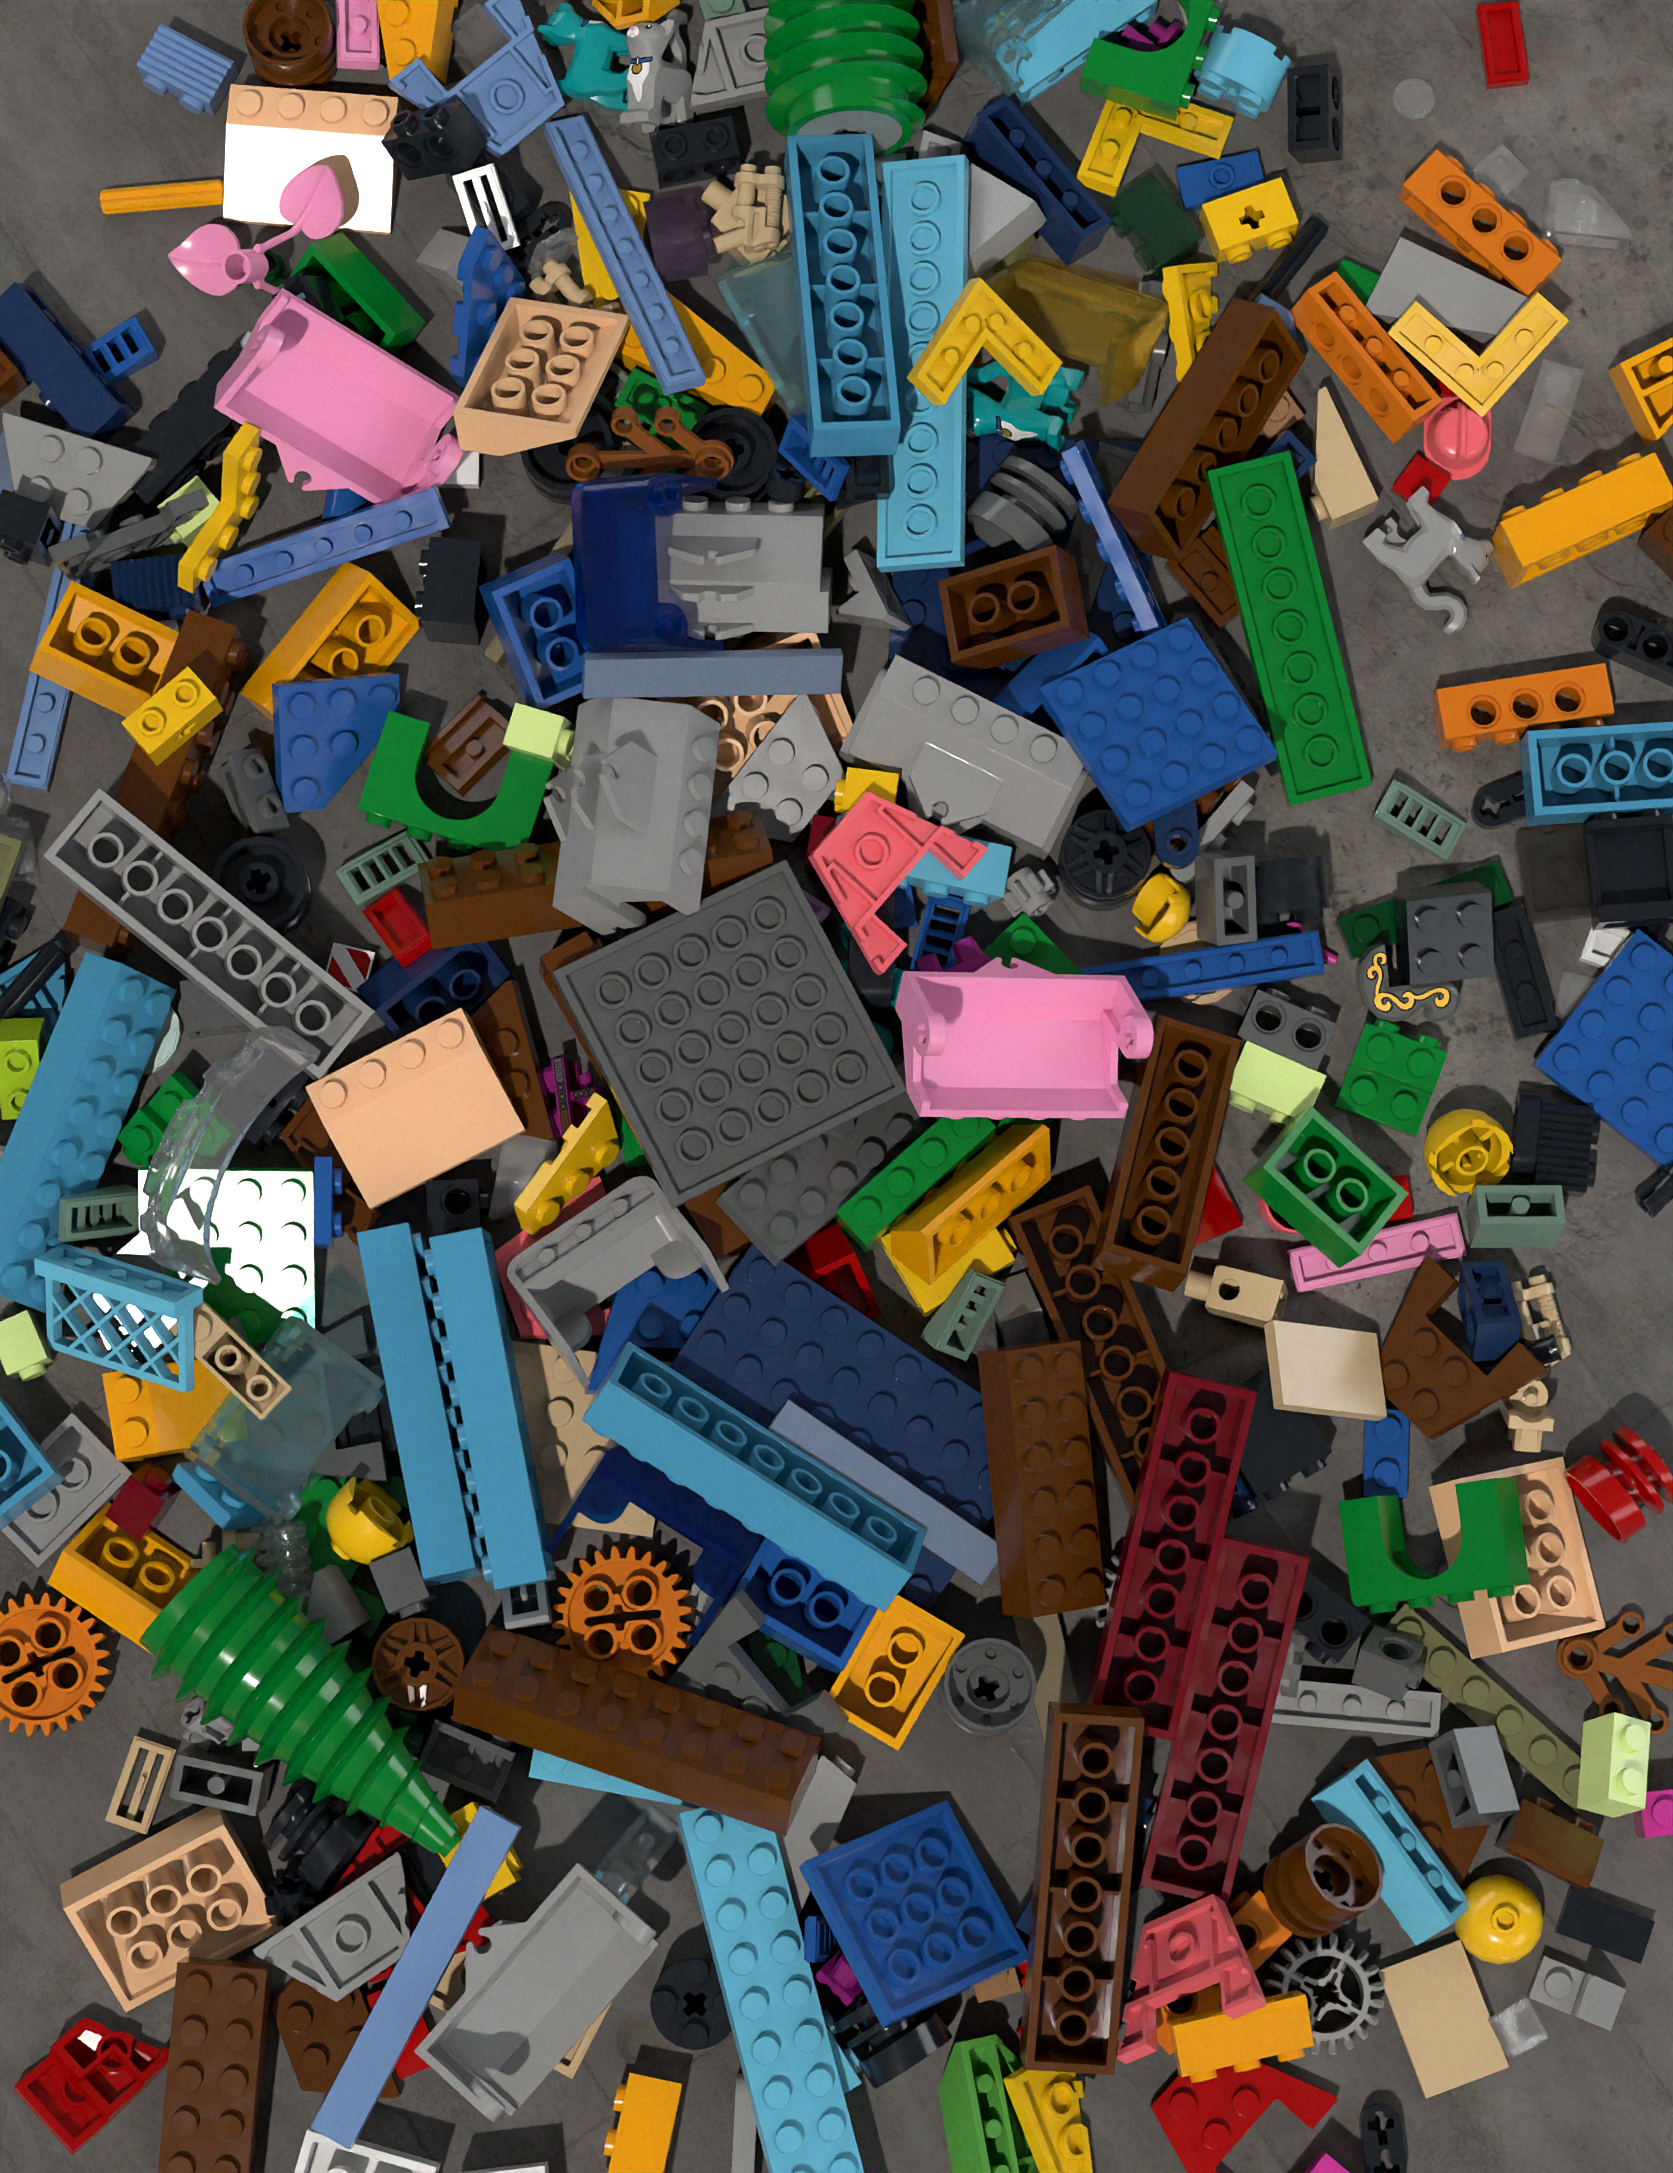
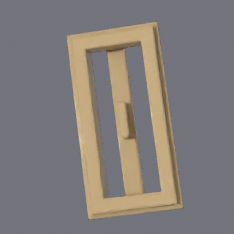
M134 1736L105 1821L149 1835L178 1750ZM141 1749H147L149 1752L126 1817L119 1816ZM159 1753L164 1755L140 1823L135 1821Z

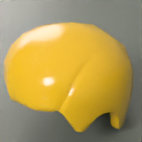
M1158 873L1151 877L1139 891L1132 906V913L1141 923V926L1136 925L1134 929L1143 938L1153 943L1166 942L1178 935L1185 928L1192 910L1191 897L1187 888L1167 874Z

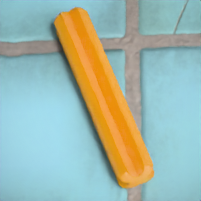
M219 179L112 188L100 191V206L104 214L221 205L224 203V184Z

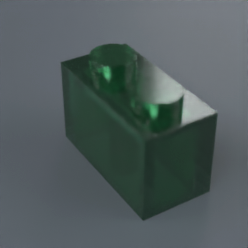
M1152 172L1110 201L1108 215L1112 220L1110 225L1112 230L1120 239L1124 237L1128 239L1135 249L1133 250V255L1138 264L1146 272L1151 270L1157 279L1163 277L1162 268L1180 265L1199 251L1201 235Z

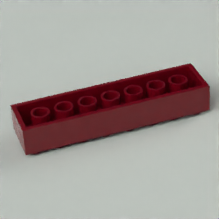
M1167 1368L1164 1369L1085 1704L1138 1707L1145 1718L1143 1735L1175 1742L1257 1392L1248 1387Z
M1224 1533L1175 1742L1171 1741L1139 1876L1140 1886L1197 1900L1214 1894L1224 1900L1226 1906H1228L1310 1560L1308 1553Z

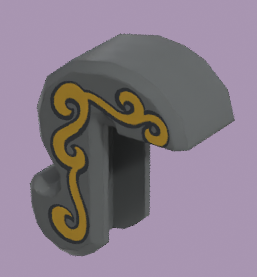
M1381 941L1368 946L1358 960L1356 985L1361 1001L1378 1018L1392 1022L1406 1020L1422 1007H1425L1423 1011L1424 1017L1431 1022H1438L1450 1018L1457 1011L1460 1004V995L1458 990L1449 981L1412 986L1406 981L1389 983L1385 944Z

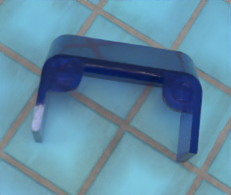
M654 473L595 478L581 482L574 488L571 497L576 631L578 640L586 651L598 653L724 650V641L689 639L688 622L682 609L672 603L659 602L655 517L664 518L674 515L682 505L683 496L717 487V478Z
M617 1445L606 1452L544 1550L551 1555L556 1552L580 1514L596 1523L607 1524L617 1520L630 1502L704 1549L695 1563L693 1577L698 1588L714 1598V1600L687 1641L691 1645L696 1646L755 1553L759 1544V1534L749 1531L741 1521L724 1510L713 1508L702 1496L686 1486L675 1484L664 1472L648 1462L634 1458L628 1449Z

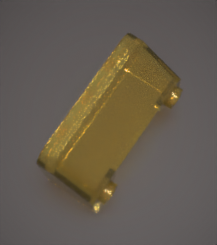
M1020 259L984 281L1052 352L1098 367L1097 380L1102 384L1100 405L1106 407L1138 386L1166 325L1168 305L1164 301L1040 259Z

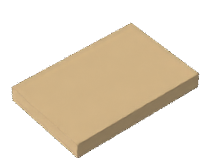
M1272 1320L1264 1324L1274 1409L1379 1421L1387 1417L1377 1333Z
M1460 1939L1379 1969L1377 1975L1380 1982L1384 1984L1383 1991L1424 2098L1433 2097L1509 2068Z

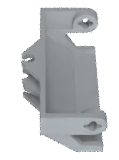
M654 494L641 496L640 500L612 499L607 518L605 562H602L595 585V624L597 628L663 629L699 640H704L705 634L708 633L715 634V640L727 639L751 632L828 633L832 610L833 568L822 567L825 504L784 502L774 498L769 499L768 503L751 502L750 498L742 496L729 497L725 502L708 501L707 497L698 495L686 496L683 498V501H665L664 496Z
M895 655L888 670L881 668L838 755L840 760L856 768L899 774L898 789L902 790L908 802V810L916 813L917 817L925 821L933 818L939 821L942 826L955 831L956 835L981 829L1044 861L1088 775V772L1065 738L898 655Z
M593 698L578 705L571 767L545 784L547 789H553L558 793L559 802L556 801L553 795L543 799L561 842L553 898L554 908L614 942L647 927L646 915L626 902L663 901L685 915L699 911L720 724L691 705L633 698Z
M579 1863L572 1868L526 1922L500 1920L491 1927L478 1930L479 1935L487 1936L490 1942L486 1947L480 1946L479 1948H475L472 1942L466 1944V1959L464 1961L466 1970L465 1993L414 2050L420 2058L468 2102L493 2122L504 2111L512 2117L661 1945L654 1939L657 1932Z

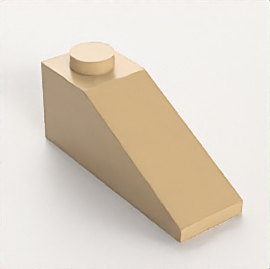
M1321 388L1318 390L1314 401L1312 454L1318 461L1311 468L1312 497L1308 499L1315 519L1318 522L1323 520L1327 530L1330 531L1374 512L1379 499L1327 388Z

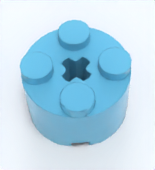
M1219 25L1216 27L1207 45L1208 51L1201 71H1194V77L1200 83L1197 92L1212 101H1219L1223 97L1235 103L1234 109L1241 115L1257 119L1260 112L1269 111L1287 74V68L1291 66V60L1286 55L1282 61L1273 55L1277 47L1251 32L1233 27L1230 34L1223 33L1224 25Z

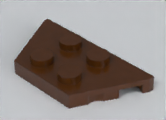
M915 0L913 9L909 12L918 21L920 26L919 35L914 43L921 48L924 54V62L918 72L926 79L928 88L924 97L916 105L924 111L926 119L959 63V46L955 37L954 9L951 0Z
M511 979L506 981L470 1018L526 1129L525 1132L519 1135L556 1141L560 1138L518 981Z
M1429 1747L1366 1758L1460 1887L1490 1825L1452 1828ZM1365 1759L1349 1761L1343 1767L1348 1771Z
M294 1979L270 2005L301 2091L329 2093L371 2013L361 1986L338 2002H335L308 1984ZM393 2072L380 2095L381 2098L394 2099L401 2095Z

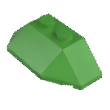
M996 2034L954 2043L938 2088L952 2173H1039L1003 2081L1005 2077L1023 2067V2064L1002 2044L1003 2041Z

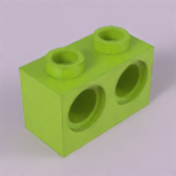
M45 1018L1 1019L0 1107L2 1120H13L19 1116L47 1047Z

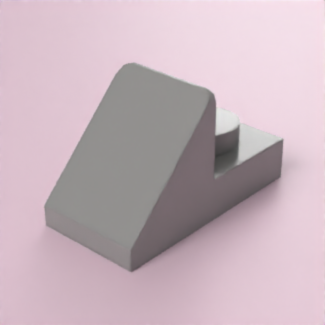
M855 549L844 558V561L851 573L848 580L857 594L841 605L835 611L836 614L859 625L898 631L908 630L911 625L886 573L879 571L876 559Z
M1541 1956L1526 1997L1611 2031L1626 1989L1546 1956Z

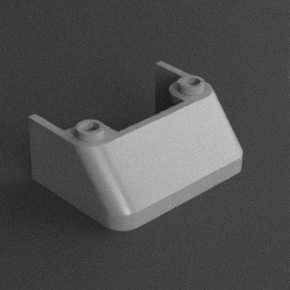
M638 1176L626 1181L519 1253L511 1260L507 1268L508 1279L555 1351L583 1388L590 1384V1381L574 1353L589 1341L592 1334L591 1324L584 1313L656 1265L663 1275L672 1279L686 1277L702 1267L722 1293L730 1289L707 1245L677 1208L672 1209L657 1182L647 1176Z

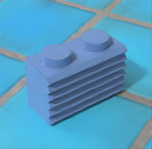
M160 24L157 31L154 32L153 38L150 39L149 45L146 46L145 52L142 53L141 59L138 60L136 65L143 79L142 84L146 88L161 96H164L166 92L171 93L173 96L180 98L178 102L184 108L198 115L204 111L214 116L228 93L230 84H233L239 74L233 60L163 24Z

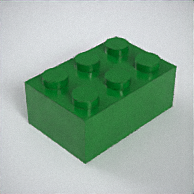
M1312 1106L1288 1122L1242 1180L1338 1268L1362 1255L1409 1194Z

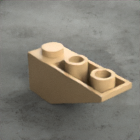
M203 1301L202 1304L193 1308L194 1356L263 1421L293 1388L210 1305ZM178 1320L169 1329L175 1338L178 1337Z

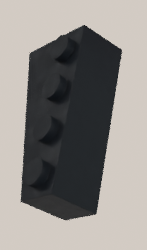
M230 347L227 351L222 350L214 355L207 364L208 371L198 381L193 380L182 388L178 394L179 401L169 411H162L153 418L148 426L150 431L140 441H134L124 448L158 459L155 468L152 471H147L132 488L147 505L157 508L158 505L196 475H200L203 468L199 464L204 459L211 461L220 457L232 440L230 436L242 426L214 408L217 384L240 356L241 351Z

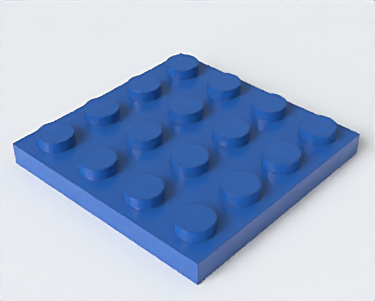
M1187 617L1040 687L1038 691V698L1127 833L1275 761L1278 753Z
M1636 929L1624 942L1532 1063V1066L1581 1105L1594 1107L1593 1114L1661 1168L1667 1163H1673V956L1641 930Z
M947 1800L806 1860L799 1866L882 2028L929 2008L1027 1961L1028 1951Z

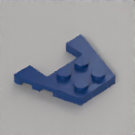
M655 1265L614 1293L606 1318L607 1323L594 1356L595 1361L590 1376L588 1377L590 1384L585 1386V1394H595L602 1378L628 1341L645 1352L678 1353L719 1293V1288L702 1267L686 1277L672 1279L663 1275Z

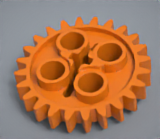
M612 1546L611 1559L603 1551L597 1550L595 1551V1565L587 1559H581L579 1563L583 1573L581 1575L575 1572H568L566 1574L573 1583L571 1588L558 1587L557 1591L567 1599L565 1604L553 1605L552 1609L563 1613V1620L556 1621L552 1624V1627L564 1629L566 1635L557 1640L556 1644L557 1646L570 1645L571 1652L652 1680L651 1671H654L661 1677H666L668 1671L664 1662L680 1664L681 1660L674 1650L676 1647H690V1644L681 1638L682 1632L695 1630V1626L684 1622V1616L694 1613L695 1608L682 1605V1600L691 1594V1590H677L676 1585L682 1580V1574H673L668 1577L666 1574L671 1562L666 1560L654 1566L656 1553L653 1551H648L640 1560L639 1547L631 1546L626 1558L620 1546ZM641 1581L647 1582L652 1590L650 1601L643 1606L638 1604L634 1598V1589ZM602 1586L608 1591L609 1602L603 1610L599 1611L592 1605L591 1595L597 1587ZM657 1609L661 1611L659 1618L627 1621L625 1625L621 1623H606L588 1626L586 1624V1620L589 1617L619 1615L623 1611L636 1613ZM646 1625L651 1626L657 1635L654 1646L648 1650L644 1649L638 1640L640 1630ZM603 1630H607L614 1640L611 1651L605 1655L600 1653L596 1647V1638Z
M30 1593L25 1595L24 1607H21L15 1599L11 1598L8 1600L9 1613L6 1614L0 1610V1653L6 1643L13 1641L20 1648V1658L14 1665L6 1666L0 1657V1724L9 1718V1732L16 1733L22 1724H25V1731L28 1737L35 1736L38 1725H41L45 1736H53L54 1723H57L63 1731H69L70 1716H73L80 1722H84L86 1717L81 1708L84 1705L91 1708L99 1706L91 1696L93 1692H107V1688L99 1683L98 1679L99 1676L111 1674L112 1670L100 1666V1660L106 1659L112 1654L110 1651L99 1650L97 1646L107 1636L104 1633H91L98 1620L90 1618L81 1621L85 1609L80 1605L71 1612H68L69 1598L62 1597L55 1607L53 1606L52 1595L49 1593H44L40 1605H37L34 1595ZM55 1623L61 1631V1638L57 1645L47 1648L41 1641V1632L46 1625ZM70 1646L75 1647L74 1654L43 1666L44 1675L38 1672H28L8 1684L3 1682L4 1676L34 1665L36 1663L35 1655L42 1658H50ZM71 1663L78 1670V1680L75 1685L66 1689L58 1681V1672L65 1664ZM25 1682L33 1683L38 1693L36 1701L28 1707L21 1705L17 1696L18 1689Z

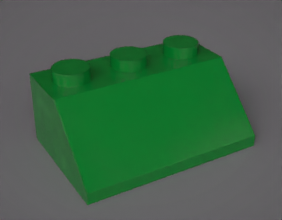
M343 232L311 243L290 275L291 277L305 272L306 275L324 276L346 320L342 325L396 358H399L409 348L426 323Z

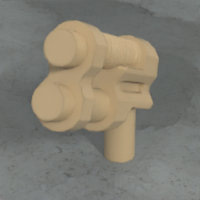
M742 164L740 166V172L735 174L734 186L738 188L737 205L732 207L731 214L735 222L738 223V229L712 238L717 254L744 245L746 254L752 252L761 253L778 248L781 238V232L778 227L782 200L781 193L785 189V177L781 175L782 169L780 167L766 166L764 174H758L757 166ZM755 190L766 191L764 207H754Z
M555 259L550 260L542 268L546 274L545 279L540 275L529 284V287L534 291L531 296L535 301L563 305L558 300V297H555V293L559 289L569 301L566 306L623 314L622 308L617 302L595 309L593 306L594 299L587 289L581 290L571 279V270L566 264H559Z
M1545 1274L1528 1279L1530 1284L1528 1289L1523 1290L1521 1281L1511 1283L1521 1318L1519 1341L1524 1344L1553 1333L1562 1359L1572 1354L1570 1352L1572 1348L1569 1338H1565L1563 1326L1557 1312L1558 1309L1553 1299L1554 1296H1552L1555 1293L1552 1282L1547 1283ZM1538 1299L1537 1302H1539L1541 1314L1543 1315L1542 1318L1544 1319L1543 1322L1533 1324L1527 1301ZM1557 1360V1361L1552 1362V1363H1549V1364H1550V1366H1553L1554 1364H1556V1363L1559 1362V1361Z

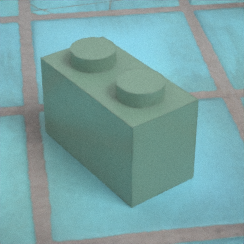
M1475 1185L1466 1207L1470 1248H1556L1566 1226L1562 1185Z

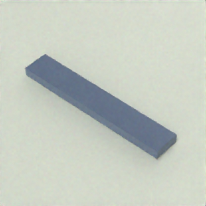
M841 648L583 653L582 695L585 699L840 694L843 653Z
M790 1399L786 1400L768 1426L767 1430L926 1530L927 1533L922 1545L980 1585L984 1583L997 1564L998 1557L995 1539Z

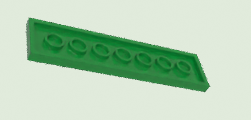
M1290 451L1206 471L1204 474L1271 743L1278 751L1276 763L1287 806L1373 785Z

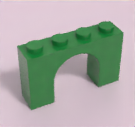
M1177 0L1186 15L1187 28L1174 44L1159 51L1141 52L1094 38L1081 74L1079 91L1176 121L1180 107L1187 110L1189 108L1195 85L1189 83L1193 69L1201 71L1208 51V46L1202 45L1206 31L1214 33L1220 16L1221 8L1215 6L1217 0Z
M390 710L388 711L357 808L361 814L366 815L364 822L388 830L391 823L406 827L405 835L430 843L432 836L448 841L446 848L466 855H471L473 849L492 850L495 852L514 849L517 845L531 843L544 802L543 799L547 792L545 784L551 780L554 770L553 762L512 750L499 793L487 810L478 816L465 820L443 818L432 812L423 803L417 788L418 771L432 730L430 723Z
M941 1117L836 1211V1224H839L846 1237L864 1256L868 1255L880 1244V1238L890 1234L894 1223L931 1187L954 1168L959 1167L966 1161L970 1162L983 1151L986 1143L994 1137L996 1126L988 1117H964L962 1119Z
M1492 1478L1455 1484L1462 1531L1461 1547L1454 1563L1444 1573L1436 1577L1422 1571L1412 1561L1407 1552L1398 1495L1373 1496L1338 1502L1352 1606H1369L1370 1614L1397 1611L1396 1602L1408 1601L1409 1609L1436 1606L1435 1597L1447 1596L1448 1604L1475 1601L1474 1592L1487 1590L1488 1598L1515 1595L1514 1586L1530 1584L1516 1478Z

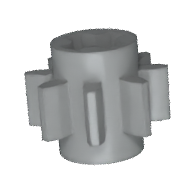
M1024 867L1007 879L1005 889L1008 893L1004 894L1003 903L1014 918L1025 913L1031 920H1034L1053 906L1055 901L1050 895L1056 891L1054 888L1055 884L1044 869L1034 874L1030 867Z
M197 1697L186 1706L182 1713L181 1724L187 1728L182 1737L204 1752L208 1751L210 1745L215 1748L223 1747L227 1743L233 1724L222 1717L208 1724L200 1725L207 1702Z

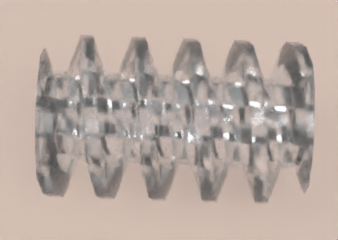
M277 1516L256 1523L251 1527L250 1531L262 1533L263 1536L254 1539L252 1546L259 1544L257 1550H266L265 1553L255 1558L256 1565L269 1567V1569L262 1571L263 1573L284 1566L277 1586L287 1597L307 1590L300 1609L302 1611L309 1605L314 1576L313 1571L310 1570L312 1558L310 1554L306 1553L310 1545L308 1539L304 1537L307 1531L305 1522L299 1518Z

